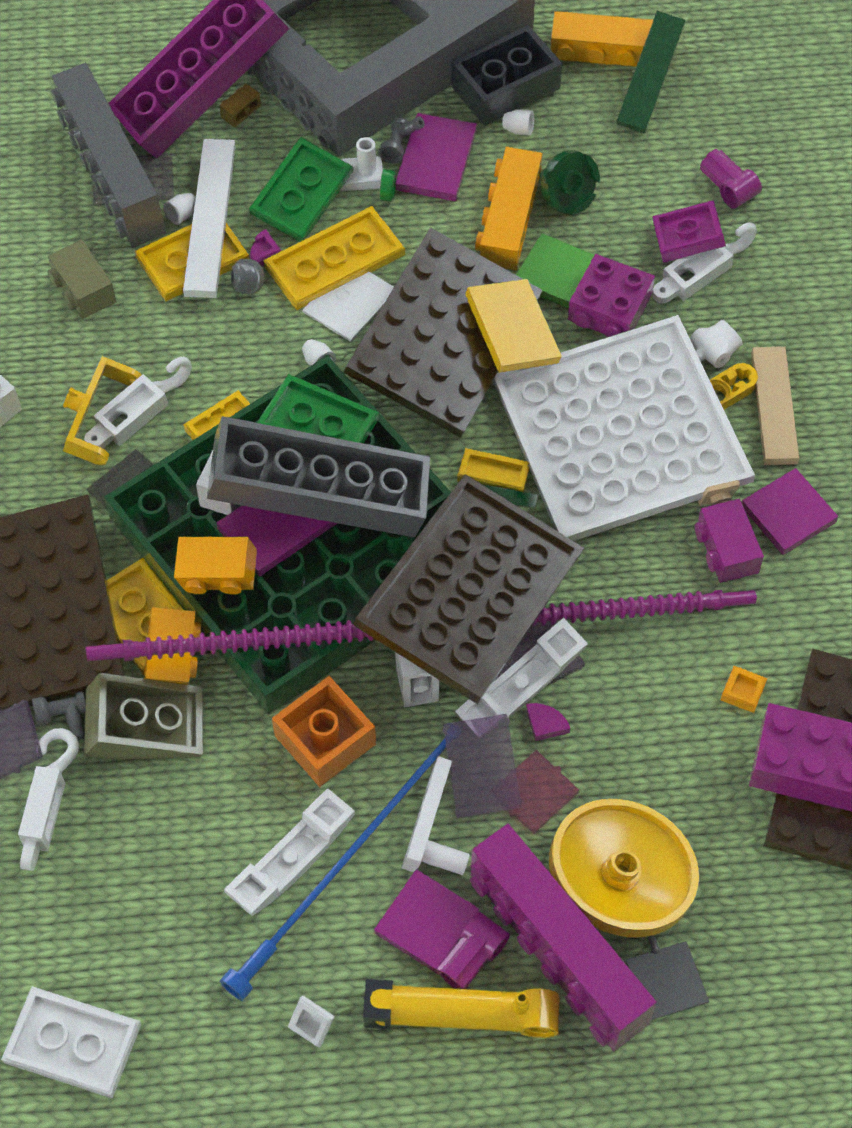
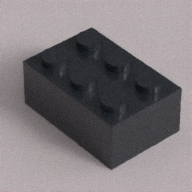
M527 25L452 61L451 87L483 126H486L502 118L507 112L520 109L559 90L561 86L562 63L535 31Z

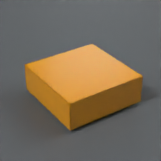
M733 666L720 700L754 713L768 678Z

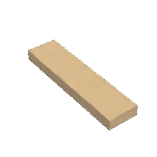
M753 347L751 357L752 366L758 374L755 392L764 465L798 464L799 451L786 348Z

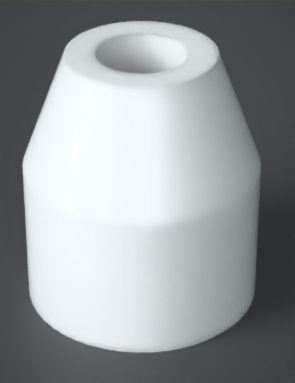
M517 109L504 114L503 128L519 135L532 134L534 127V112L532 110Z
M191 193L180 194L165 202L163 207L168 219L178 225L191 217L194 213L196 197Z
M310 339L302 347L305 360L310 366L327 355L334 363L336 361L335 353L325 343Z

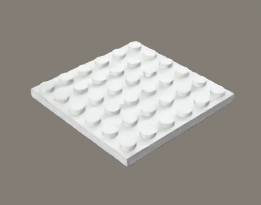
M679 315L561 352L562 357L558 364L498 372L493 379L522 452L529 463L530 471L556 531L572 541L702 499L703 492L709 486L739 480L740 486L754 482L755 474Z

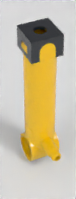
M366 979L363 1023L364 1028L391 1030V1025L511 1031L520 1032L529 1037L548 1038L559 1034L560 995L556 991L549 989L504 992L393 985V980Z

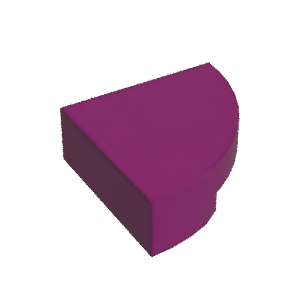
M266 229L255 237L250 251V259L257 261L261 267H264L263 260L281 252V249Z
M540 703L526 704V712L535 741L570 733L571 728L568 721L555 708Z

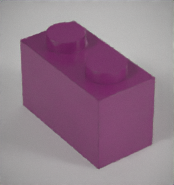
M740 498L701 508L698 522L694 524L695 534L700 543L704 542L707 550L706 561L711 572H716L719 582L723 583L758 574L764 555Z

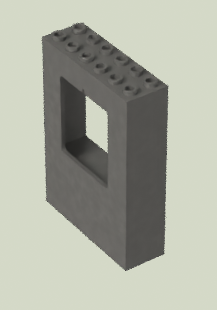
M264 0L288 26L289 30L247 70V73L252 77L255 76L269 94H274L281 101L282 106L287 112H292L299 118L302 126L308 131L311 130L318 137L324 148L332 150L339 157L355 147L359 139L369 138L391 124L395 118L402 117L449 87L452 80V61L527 25L533 29L535 0H390L417 26L342 72L337 71L312 46L306 45V41L285 22L286 19L318 0Z

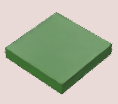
M541 233L516 276L527 279L529 283L542 290L540 297L569 309V301L594 254Z

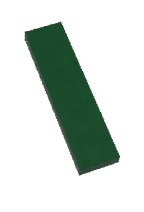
M660 11L656 12L618 115L617 125L646 133L682 34L685 19Z

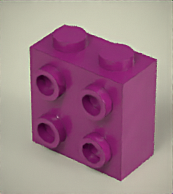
M595 253L569 301L568 321L575 323L579 327L600 332L607 337L635 329L652 296L655 275Z

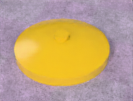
M601 799L576 808L562 821L550 846V874L593 926L610 934L624 937H648L662 933L673 927L684 917L698 890V863L695 853L684 834L664 815L637 802L623 799Z

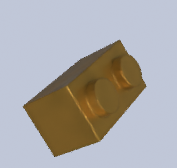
M244 84L220 104L221 118L233 127L238 126L261 106L260 93L248 84Z

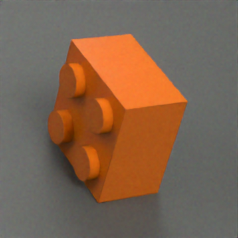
M330 676L323 679L272 717L275 737L319 787L376 745L375 726Z

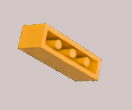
M555 11L551 51L559 60L636 67L653 20Z
M506 147L503 159L497 158L494 177H498L496 183L491 182L488 201H491L490 207H484L482 226H485L484 232L478 231L475 250L480 251V255L505 269L517 271L540 180L539 174L542 169L543 155L541 152Z

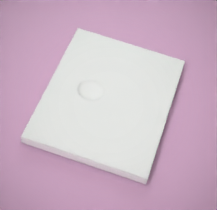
M367 272L311 301L303 309V313L352 342L377 315L394 286Z

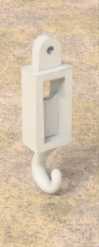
M751 222L741 225L735 231L737 236H741L740 239L726 244V247L680 258L664 268L663 280L658 282L653 288L654 300L658 303H667L678 295L685 301L732 268L733 254L744 251L753 242L757 233L756 225ZM688 270L693 272L695 276L686 282L680 277L681 274Z
M179 357L171 361L166 367L167 372L172 373L176 368H180L174 376L162 381L152 382L144 374L94 415L97 425L86 433L84 441L101 448H105L112 441L118 446L122 445L169 405L165 393L178 388L187 380L192 369L191 361L187 357ZM121 414L127 415L128 418L117 427L111 423Z
M64 728L48 731L38 743V753L40 755L46 754L48 744L56 739L64 740L68 748L58 760L47 767L36 766L18 833L24 846L20 859V868L22 870L33 871L39 852H48L66 784L61 773L69 766L79 752L77 737L71 731Z

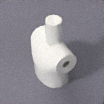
M720 320L708 328H699L690 337L700 361L702 362L706 359L715 368L724 366L729 361L731 355L743 345L737 332L724 320Z

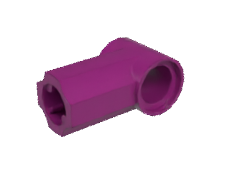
M714 149L710 151L700 164V170L720 189L723 201L732 209L739 207L762 191V185L758 176L750 169L742 171L722 150Z
M477 912L463 929L460 941L437 968V973L452 988L466 989L486 962H492L507 944L510 934L483 913Z

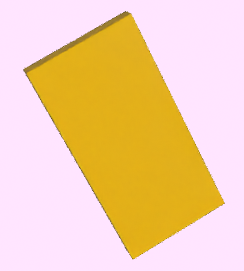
M370 206L263 261L265 269L297 311L307 306L311 301L367 272L371 273L405 256V247L376 210Z

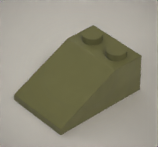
M99 673L86 688L84 756L113 760L189 758L201 757L203 755V687Z

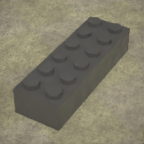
M85 62L52 75L55 89L50 91L57 108L61 107L60 110H57L59 120L63 128L68 127L71 130L68 132V136L74 149L79 148L82 151L79 156L86 171L90 170L94 174L90 176L97 193L102 192L103 196H105L102 198L108 215H114L115 219H117L114 220V224L120 238L127 237L133 248L167 234L157 193L87 63Z
M222 416L214 438L207 499L415 537L426 519L430 456Z

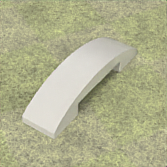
M564 618L561 619L537 640V644L491 684L478 704L469 699L455 711L456 714L481 739L546 687L588 646V643Z
M327 788L302 813V820L255 866L250 863L224 889V892L251 916L255 915L284 893L316 862L355 815V811Z

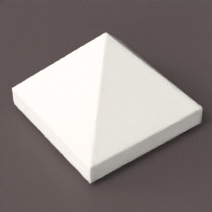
M302 996L287 1027L320 1048L335 1016L305 996Z

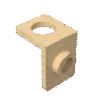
M739 480L707 487L703 492L702 499L698 500L699 506L710 503L716 505L731 501L740 486Z

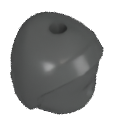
M239 259L231 270V283L235 292L252 294L262 288L265 274L261 265L255 260Z

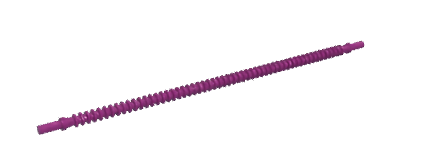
M715 590L707 594L697 591L694 596L691 592H687L685 596L679 592L675 597L669 593L665 598L658 594L656 599L652 595H648L646 600L642 596H638L636 600L628 597L627 601L620 597L617 602L610 598L607 603L600 599L597 604L593 600H589L587 605L583 601H579L578 605L569 602L568 606L561 602L558 607L551 603L548 608L544 607L532 627L536 626L537 622L541 626H545L547 621L551 625H555L557 620L560 621L563 618L573 624L576 622V619L583 623L586 621V618L594 622L596 617L604 621L606 616L610 620H614L616 615L620 619H624L626 615L634 618L636 614L642 618L645 616V613L652 617L655 612L662 616L665 611L672 615L675 610L679 614H682L684 610L692 613L694 609L700 613L704 608L715 611L721 610L725 606L756 604L757 595L755 590L725 593L722 590ZM348 620L346 625H341L340 621H337L335 626H331L327 622L325 627H321L319 623H316L314 628H310L309 624H305L303 629L295 625L292 630L288 626H284L283 630H278V627L275 626L273 631H268L264 627L262 632H257V629L253 628L252 633H247L243 629L241 634H236V631L232 630L230 635H226L224 631H221L219 636H215V633L211 632L208 637L200 633L197 638L193 634H189L186 639L181 634L178 635L177 639H172V636L169 635L167 640H161L160 636L156 638V641H151L149 637L146 638L145 642H133L129 639L123 640L122 644L86 646L87 661L124 658V661H132L134 658L147 656V659L151 660L153 655H157L159 659H162L164 654H168L169 658H173L175 653H179V656L183 657L186 652H189L190 656H194L197 651L201 655H205L208 650L214 655L216 650H221L225 654L227 649H232L236 653L238 648H243V651L247 652L248 647H253L257 651L259 646H264V649L268 650L270 645H274L275 649H278L281 644H285V647L289 648L291 643H295L296 647H300L302 642L310 646L313 641L317 645H321L322 641H326L330 645L332 640H337L340 644L343 639H347L351 643L353 638H357L359 642L363 641V637H368L369 641H372L373 638L353 626L351 621Z

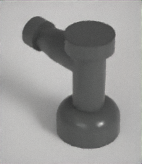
M419 116L409 122L404 118H395L391 124L392 133L390 139L384 141L379 148L378 153L381 159L391 164L399 163L404 155V148L401 145L403 137L424 128V120Z
M83 691L77 692L75 697L49 703L43 697L32 699L38 727L49 724L52 716L65 714L69 729L77 737V740L85 738L80 715L85 713L86 709Z

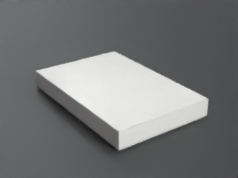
M31 987L1 1060L5 1064L113 1099L141 1023L136 1019Z

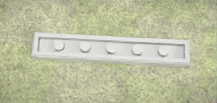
M203 140L183 288L184 297L217 298L235 155V140Z

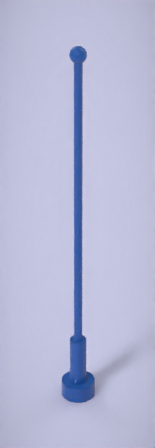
M452 725L448 728V735L270 941L265 939L238 972L229 969L220 979L221 985L232 996L243 1001L253 990L249 981L277 950L275 945L451 741L460 738L462 730L459 726Z

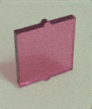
M537 750L491 790V794L509 810V816L516 817L533 834L579 793V789L561 773V768L559 766L554 767Z

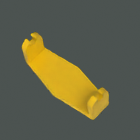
M103 356L86 393L70 387L69 394H67L63 404L64 408L77 412L66 438L63 451L97 465H106L110 454L103 448L76 437L102 376L128 386L142 376L137 370Z

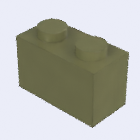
M82 239L48 255L51 269L47 270L50 280L56 288L61 286L64 291L62 295L70 310L76 309L82 319L116 303L112 282Z

